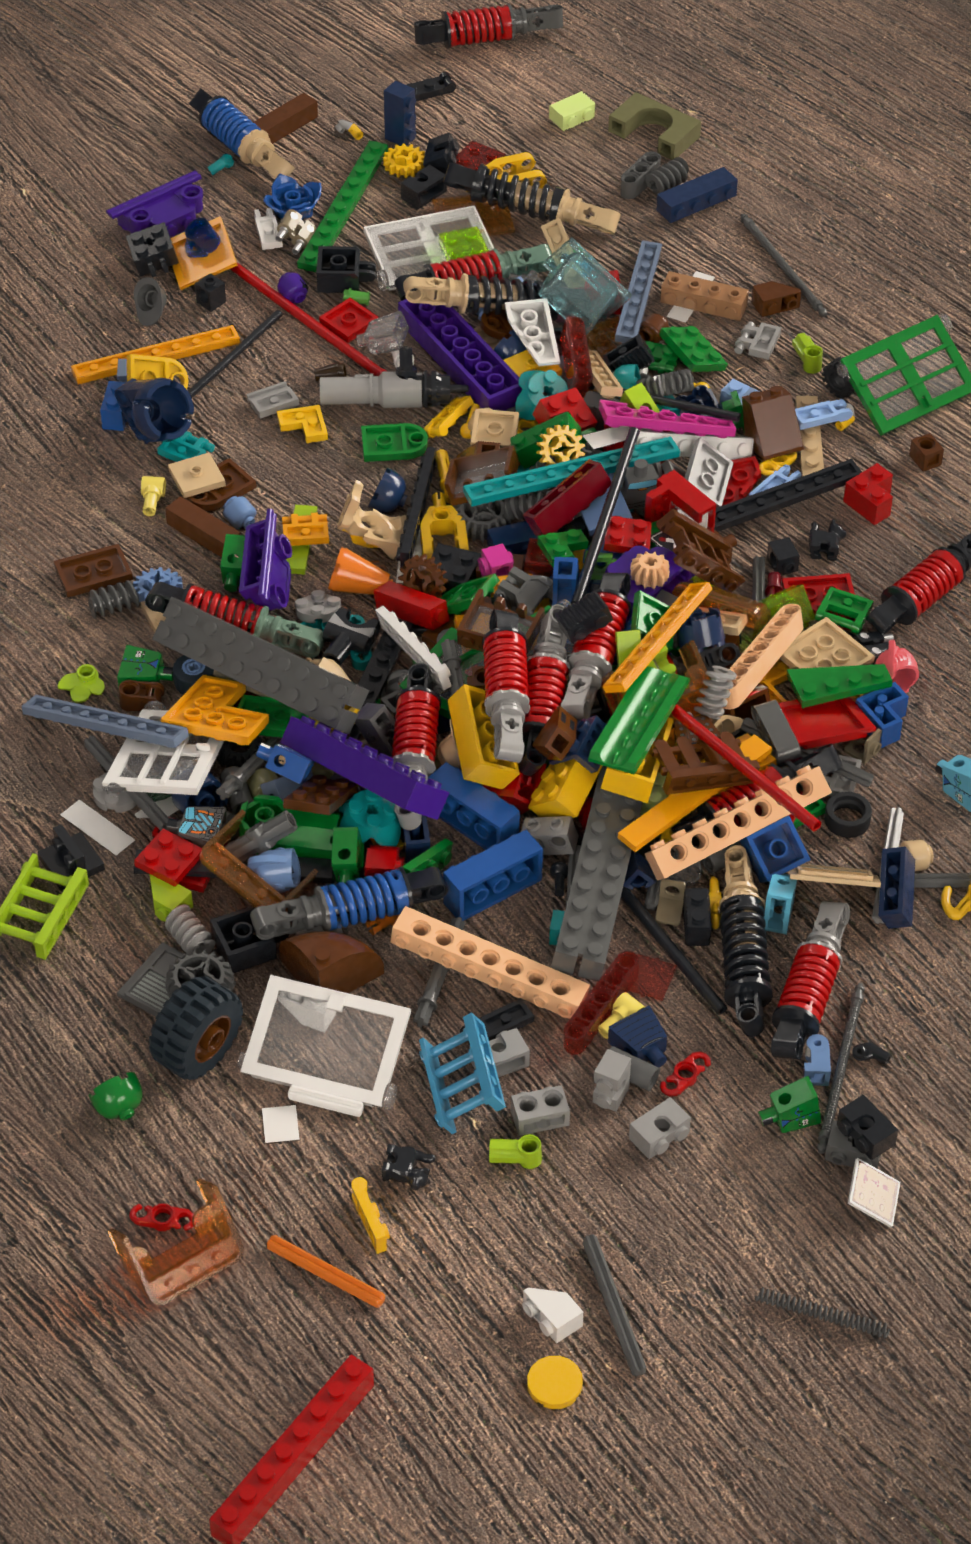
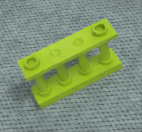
M33 853L28 862H24L21 874L0 907V936L3 933L32 942L35 947L36 957L46 960L89 886L87 870L77 867L73 876L67 877L41 869L38 855ZM35 877L66 886L62 894L54 895L30 886ZM24 896L55 906L51 913L44 914L19 906ZM14 914L43 923L44 925L40 932L34 933L8 925Z

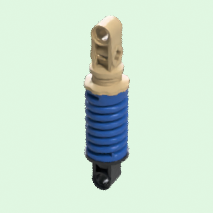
M200 88L188 103L200 113V125L238 155L245 164L250 163L257 167L263 166L275 179L279 174L289 176L295 169L288 161L274 152L275 148L270 141L268 133L265 130H261L259 126L248 119L226 97H212Z

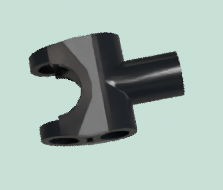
M345 606L339 608L332 615L323 630V640L331 642V644L323 653L322 658L332 659L341 666L351 651L367 655L380 633L381 624L378 618L374 617L363 624H353L349 622L351 609Z

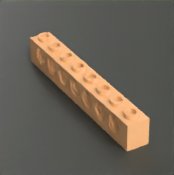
M809 765L797 770V776L792 779L786 776L775 782L780 789L802 807L832 793L819 766L815 768H810ZM797 783L803 787L802 795L796 790ZM760 789L754 792L756 797L750 800L745 797L734 803L735 808L728 811L725 807L713 813L715 818L706 821L704 818L693 823L694 829L688 832L682 829L671 835L672 840L666 843L664 840H660L650 845L651 851L645 853V856L656 879H665L791 813L778 805L772 797ZM756 804L762 809L761 816L755 813ZM735 815H738L741 819L740 827L734 823ZM714 825L720 829L719 838L713 834ZM693 836L699 839L700 845L698 849L692 845ZM672 847L678 850L679 856L677 859L671 856L670 851Z
M407 906L404 907L392 928L390 943L395 944L399 948L407 949L423 958L442 964L446 968L454 969L469 978H475L493 988L510 993L516 998H522L535 1004L537 1007L557 1013L563 1018L576 1021L587 1000L590 984Z

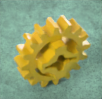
M402 144V146L395 145V149L388 148V152H384L383 157L385 171H390V175L397 174V178L401 175H404V178L408 176L415 177V173L425 168L423 165L425 151H420V147L413 148V144L409 145V147Z
M554 425V430L547 428L548 434H541L540 437L543 441L536 444L541 447V450L536 452V454L542 455L539 462H546L545 466L585 456V453L580 451L581 448L585 447V444L579 443L582 435L575 436L577 430H569V425H563L562 429L560 425ZM566 436L570 438L572 443L567 440ZM561 446L568 447L567 449H563L560 452L554 451L555 449H558ZM549 455L555 458V462L550 458Z

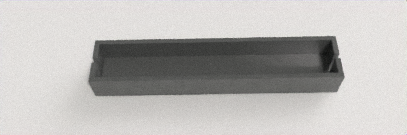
M171 596L163 614L166 619L165 621L160 620L152 640L336 730L350 734L358 714L344 709V706L346 704L361 710L369 693L368 689Z
M602 766L599 772L551 968L573 975L577 957H583L578 977L598 982L601 980L632 851L617 838L618 832L640 817L643 804L641 801L600 789L607 769L606 766Z

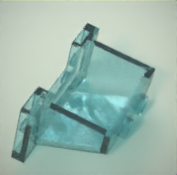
M572 237L542 264L550 273L538 295L543 299L547 298L548 304L583 337L594 328L599 320L604 321L630 300L632 296L621 283Z

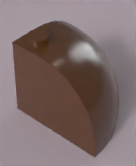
M328 931L307 932L283 940L279 945V959L299 982L350 993L384 974L383 960L373 949L363 942L341 933Z

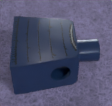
M650 1006L609 1026L608 1043L611 1046L619 1048L646 1062L650 1061L656 1067H661L666 1063L667 1057L663 1053L667 1047V1035Z

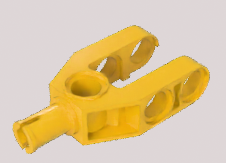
M528 152L496 158L486 165L490 169V176L493 169H498L497 179L500 180L503 172L506 171L509 173L507 182L510 183L513 176L518 175L519 181L528 178L529 185L533 186V180L537 177H541L539 188L542 189L547 184V178L541 170L530 171L535 166L536 161ZM525 160H530L528 165L522 166ZM506 164H512L509 169L503 170Z
M438 492L434 493L431 497L433 506H429L420 523L422 555L426 554L427 560L434 553L432 535L445 536L453 534L455 547L469 550L465 520H461L462 516L457 515L458 512L452 505H446V495L440 492V499H438Z

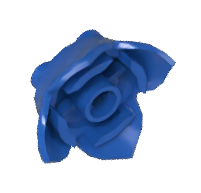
M279 174L271 187L272 196H264L263 201L281 219L289 209L300 213L303 216L301 220L313 216V208L321 196V182H308L303 187H300L292 177Z

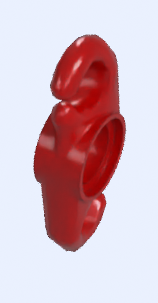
M701 1051L693 1052L683 1061L677 1063L674 1067V1072L666 1077V1082L676 1084L677 1088L667 1089L666 1082L662 1081L660 1082L662 1093L669 1097L679 1096L688 1087L694 1085L697 1076L705 1071V1066L695 1064L694 1060L703 1059L705 1066L709 1067L711 1065L710 1057ZM682 1070H688L693 1075L689 1078H683L678 1073Z
M164 1203L154 1207L145 1206L144 1210L147 1212V1215L139 1218L136 1216V1213L142 1209L141 1204L133 1206L129 1213L130 1220L137 1226L154 1228L158 1231H167L171 1228L180 1229L181 1224L178 1220L184 1217L189 1218V1223L183 1226L185 1231L192 1229L196 1223L195 1214L189 1209L172 1207ZM160 1213L170 1215V1218L165 1222H159L155 1219Z

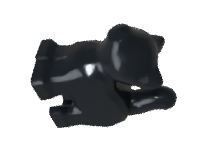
M834 519L830 523L828 532L819 530V525L816 522H812L808 539L811 559L820 560L821 555L819 552L823 551L827 552V560H837L840 540L846 537L847 532Z
M388 1144L386 1155H388L387 1162H384L382 1166L383 1181L387 1182L390 1179L397 1182H407L413 1190H419L421 1187L431 1183L428 1178L430 1169L416 1168L418 1161L427 1164L435 1162V1155L426 1154L410 1146L399 1147L394 1144Z

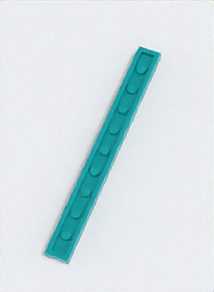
M671 436L636 444L629 467H634V462L638 459H644L648 464L677 458L680 456V449ZM623 448L464 485L463 493L470 506L473 507L556 487L589 459L601 463L607 474L615 473Z

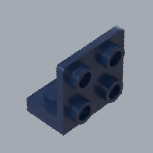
M597 716L577 721L574 744L562 761L549 760V763L555 765L575 759L589 772H597L600 764L589 762L588 758L592 747L607 724Z

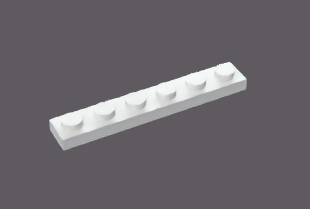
M639 430L640 434L636 443L641 444L671 436L680 449V456L690 457L694 442L701 437L727 458L735 460L752 457L754 439L739 436L718 438L715 435L707 434L706 436H697L691 433L676 434L674 432Z
M384 606L376 609L375 611L382 629L417 664L422 663L428 667L432 680L443 691L452 686L449 680L451 672L445 663L441 664L435 653L431 654L424 642L420 643L414 632L410 633L406 624L403 621L399 622L393 611L389 612Z

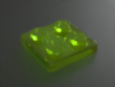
M478 226L438 234V241L447 260H455L464 256L470 257L473 254L478 255L479 253L489 251Z

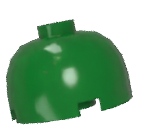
M127 1072L128 1078L122 1080L119 1075L94 1088L95 1095L89 1093L90 1101L98 1114L108 1119L120 1118L121 1121L135 1115L134 1110L140 1105L143 1098V1090L135 1072Z

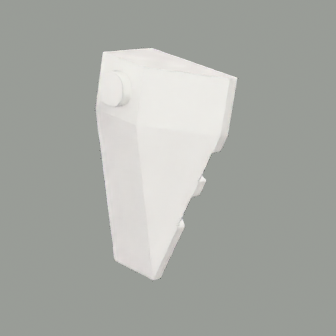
M547 298L505 302L508 322L537 365L560 364Z

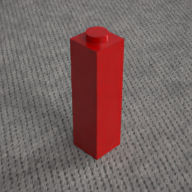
M388 581L373 590L376 608L384 606L389 612L393 611L397 618L430 630H435L449 622L446 600L393 581Z

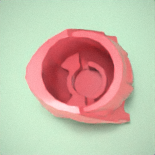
M894 639L889 640L888 649L878 656L874 665L885 664L893 680L892 683L896 682L907 693L909 688L919 678L917 662L909 651L896 646Z

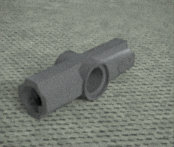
M285 810L265 823L261 821L245 832V835L224 847L228 860L236 866L257 853L260 854L276 845L277 841L297 830L298 826L295 818Z

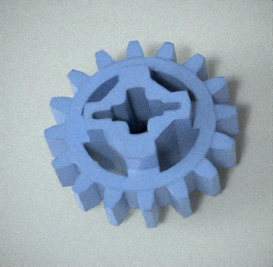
M162 567L155 571L153 568H150V572L142 571V576H136V581H133L139 602L145 600L156 582H164L183 589L182 577L178 576V572L171 573L170 568L166 571H163Z

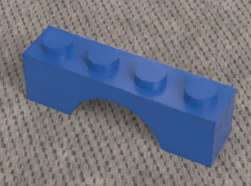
M554 557L552 606L562 605L567 608L570 605L578 582V558ZM567 639L565 645L567 654H571L573 651V644H571L569 639Z

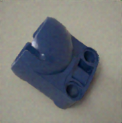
M132 378L114 392L132 431L139 441L143 440L145 442L144 444L149 442H171L183 436L190 428L192 420L185 419V416L193 415V401L186 388L175 380L169 378L136 380Z

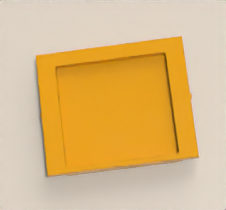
M221 216L171 238L179 264L173 265V270L180 290L194 285L210 273L215 276L238 265Z

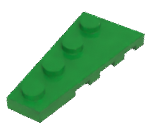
M885 664L787 669L788 680L802 708L892 687L893 681Z

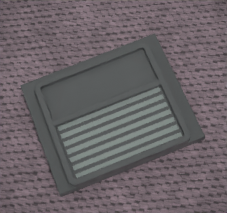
M162 942L119 989L117 996L156 1017L163 1009V1004L166 1000L170 999L165 987V976L169 965L174 964L175 958L182 959L184 953Z

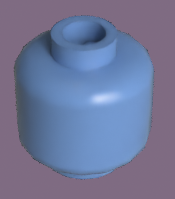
M233 496L226 501L223 506V516L235 529L243 527L246 529V526L254 524L256 509L245 497Z

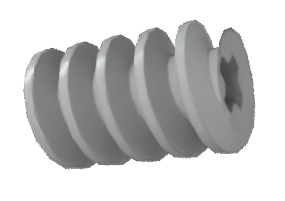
M713 665L712 668L714 670L706 671L705 673L711 679L703 680L702 682L708 688H701L699 690L705 697H698L696 699L702 706H694L693 709L701 715L718 720L721 719L719 716H722L725 712L722 707H726L728 703L725 698L730 697L731 693L728 689L733 688L732 680H735L737 675L727 668Z
M180 905L169 913L165 921V927L187 955H192L193 950L197 954H201L203 950L207 954L212 951L216 942L211 939V933L206 931V927L196 918L195 913L191 911L188 905Z

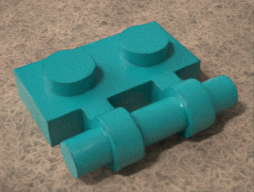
M186 431L178 439L171 442H163L157 450L158 455L178 462L205 454L206 451L212 453L215 445L209 443L208 439L203 437L197 438L192 436L191 432Z

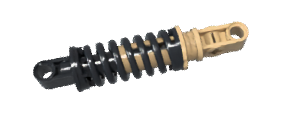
M456 163L448 164L443 184L451 188L471 192L470 200L473 202L484 203L488 201L490 206H495L498 203L500 209H505L508 206L509 211L516 212L518 210L521 215L529 213L531 218H536L539 215L541 221H547L550 218L551 222L560 218L562 222L570 223L571 226L579 224L606 234H615L621 214L612 209L601 208L582 202V198L579 197L572 198L570 197V189L566 190L555 187L554 192L549 191V184H545L543 189L539 188V181H534L533 186L529 185L528 178H524L522 183L519 182L518 175H514L510 183L507 182L509 178L508 172H503L501 180L497 179L498 169H493L490 176V169L482 163L477 170L466 168ZM593 213V216H590L589 219L586 218V215Z
M463 273L460 280H454L450 277L440 279L436 277L411 276L403 283L406 299L410 303L445 305L448 308L457 306L461 314H477L479 308H483V313L486 315L490 313V309H494L495 315H500L503 309L507 316L505 302L544 298L548 300L552 321L557 319L558 314L584 316L591 309L587 293L584 290L560 288V283L557 280L547 282L536 280L532 283L528 279L521 282L520 279L510 281L508 278L499 280L497 277H491L488 280L486 276H480L477 280L476 276Z
M734 845L725 852L726 887L718 907L721 916L722 953L724 958V1000L728 1006L736 1009V1017L744 1035L755 1037L760 1035L765 1027L763 1007L767 1006L773 998V991L769 983L770 973L768 972L769 962L767 961L768 952L766 950L765 901L758 896V889L754 885L752 865L746 849L741 845Z

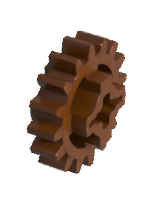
M426 554L421 555L420 558L418 555H415L405 561V566L400 568L403 574L398 577V580L403 581L402 585L441 598V593L446 591L443 585L448 582V579L443 578V575L447 573L446 570H440L442 563L435 564V557L427 560Z

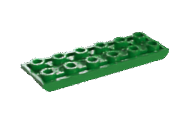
M647 666L627 690L592 747L588 761L635 775L688 686L690 678Z

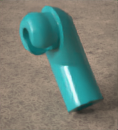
M224 154L207 168L212 176L225 167H232L234 165L233 157L230 154Z

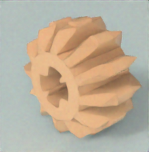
M647 551L644 555L637 554L636 558L632 559L631 580H634L636 585H643L644 589L646 587H652L653 589L656 586L663 587L664 582H667L669 578V561L664 559V555H657L656 551L653 554H649Z

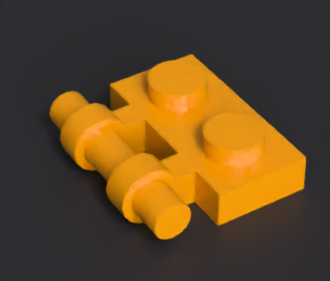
M314 512L311 515L298 516V514H291V516L282 517L283 534L288 538L291 546L329 544L327 514Z

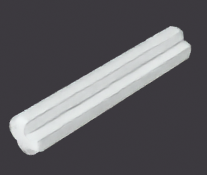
M291 1085L288 1091V1098L293 1101L360 1117L363 1113L364 1105L360 1101L297 1085Z

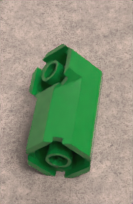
M260 794L254 797L253 802L248 804L247 801L242 804L238 818L240 837L245 835V832L261 821L265 823L287 810L295 818L298 828L288 836L277 841L276 845L269 850L279 847L285 849L294 848L298 857L332 859L333 829L339 827L342 813L333 812L330 815L285 809L280 797Z

